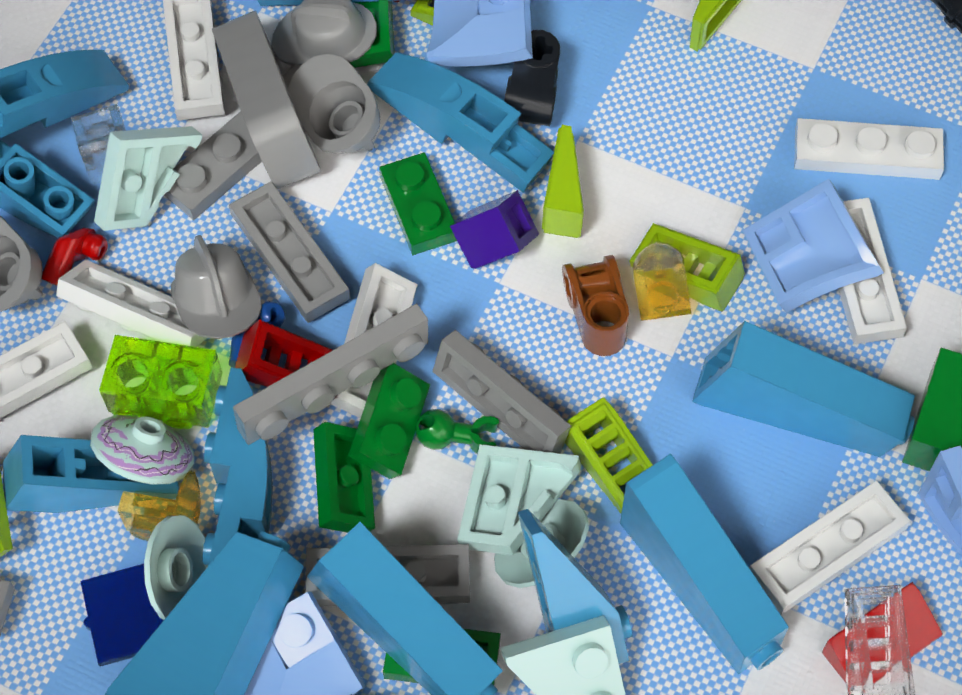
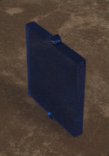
M144 564L80 581L88 615L83 623L86 629L91 631L97 663L100 667L133 658L164 621L158 616L150 603L145 586Z

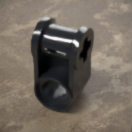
M533 30L531 31L533 58L514 62L512 75L508 79L504 101L521 113L518 121L550 126L557 91L556 82L560 44L557 38L550 32Z

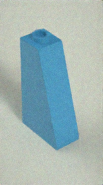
M746 321L738 326L705 358L692 402L704 407L877 457H881L897 445H903L909 438L915 422L914 416L910 415L915 395Z
M670 453L626 483L620 519L621 526L738 675L751 665H754L757 670H761L773 662L784 650L780 645L789 626L672 454Z
M361 522L331 548L307 575L315 586L431 695H494L498 691L492 682L503 670Z
M236 532L108 687L105 695H245L304 568V565L288 553L291 545L266 532H260L257 539Z

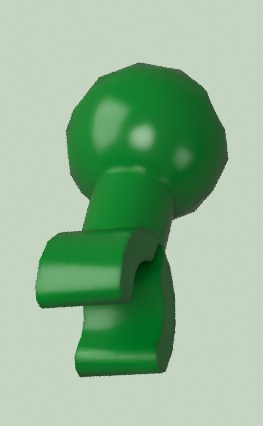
M432 409L421 415L415 428L418 440L426 448L439 450L454 442L468 444L472 451L478 454L480 444L496 446L495 442L483 441L479 434L483 431L495 433L499 420L492 416H483L478 418L473 424L455 422L448 412L441 409ZM422 425L426 429L420 430L419 426Z

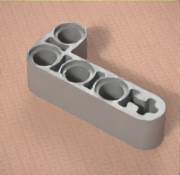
M256 10L212 28L245 124L276 189L278 190L321 172Z

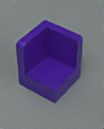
M518 190L468 211L450 225L461 250L473 269L520 252L539 235Z

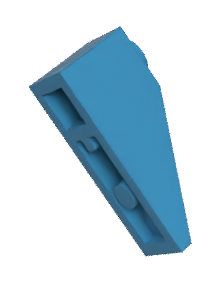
M20 435L3 461L4 496L6 509L10 511L62 513L175 499L179 495L178 481L171 484L150 485L132 481L116 474L96 458L90 447L91 440Z
M529 509L519 511L518 517L546 633L604 615L611 627L618 663L630 661L625 639L632 637V629L624 607L622 605L617 607L613 605L604 589Z

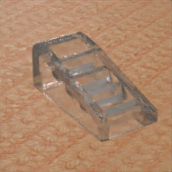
M901 585L845 589L847 694L916 695ZM885 604V615L864 616L863 606ZM885 627V638L867 639L866 628ZM886 650V661H870L869 651ZM886 673V684H873L872 674Z

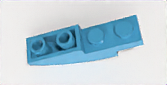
M104 50L61 52L0 69V138L38 121H41L43 126L47 128L128 91L129 84Z
M396 52L367 83L373 93L439 143L443 144L450 137L523 193L550 163L554 155L552 149L517 124L521 115L519 111L478 84L435 63Z
M0 140V208L29 225L56 237L69 234L95 204V200L15 143L10 147Z
M231 367L227 386L220 385L218 387L215 399V415L220 416L216 433H208L205 442L204 462L210 464L215 481L218 483L214 499V514L219 515L216 532H208L204 542L203 564L208 566L236 532L257 539L260 532L269 533L273 483L267 440L260 438L247 445L237 429L233 411L234 405L253 395L252 389L241 368Z

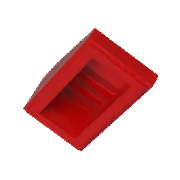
M258 320L243 335L235 368H241L247 381L268 387L299 370L301 359L308 360V365L333 350ZM263 348L267 349L264 360L261 359ZM281 353L287 354L284 368L278 366Z

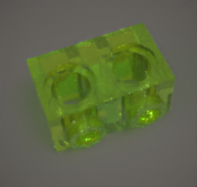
M115 335L99 391L108 412H111L113 415L151 417L162 420L165 424L178 429H190L193 425L209 428L223 372L216 350ZM133 378H146L145 381L138 386H125ZM182 386H197L195 390L189 394H175V392Z

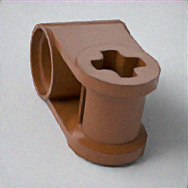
M607 255L604 256L603 262L574 267L571 263L562 265V276L567 300L574 311L585 348L592 354L599 356H611L618 353L624 347L627 339L629 308L623 293L615 257ZM600 321H607L614 325L610 327H602L597 325L596 323Z

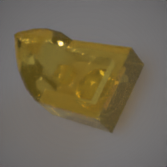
M660 241L645 247L637 255L633 264V276L641 321L692 314L685 262L682 253L674 246Z
M192 470L188 471L181 483L176 500L123 491L117 511L126 530L134 537L148 541L155 526L167 516L185 515L197 524L200 516L201 499L196 473Z

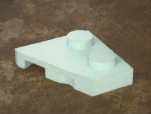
M192 126L110 132L94 222L104 231L147 226L159 208L162 196L170 191L180 175L174 170V167L188 145L197 149L201 142L202 134Z
M480 444L457 538L458 543L469 544V550L514 555L524 542L518 512L529 509L541 521L580 473L581 462L579 456Z
M604 615L500 648L507 666L536 695H625L611 627Z

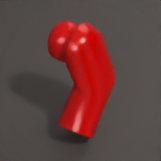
M82 228L59 237L54 243L43 269L41 279L57 286L58 279L72 269L74 262L86 257L95 261L100 260L107 251V239L104 235L96 234L95 230L90 228Z

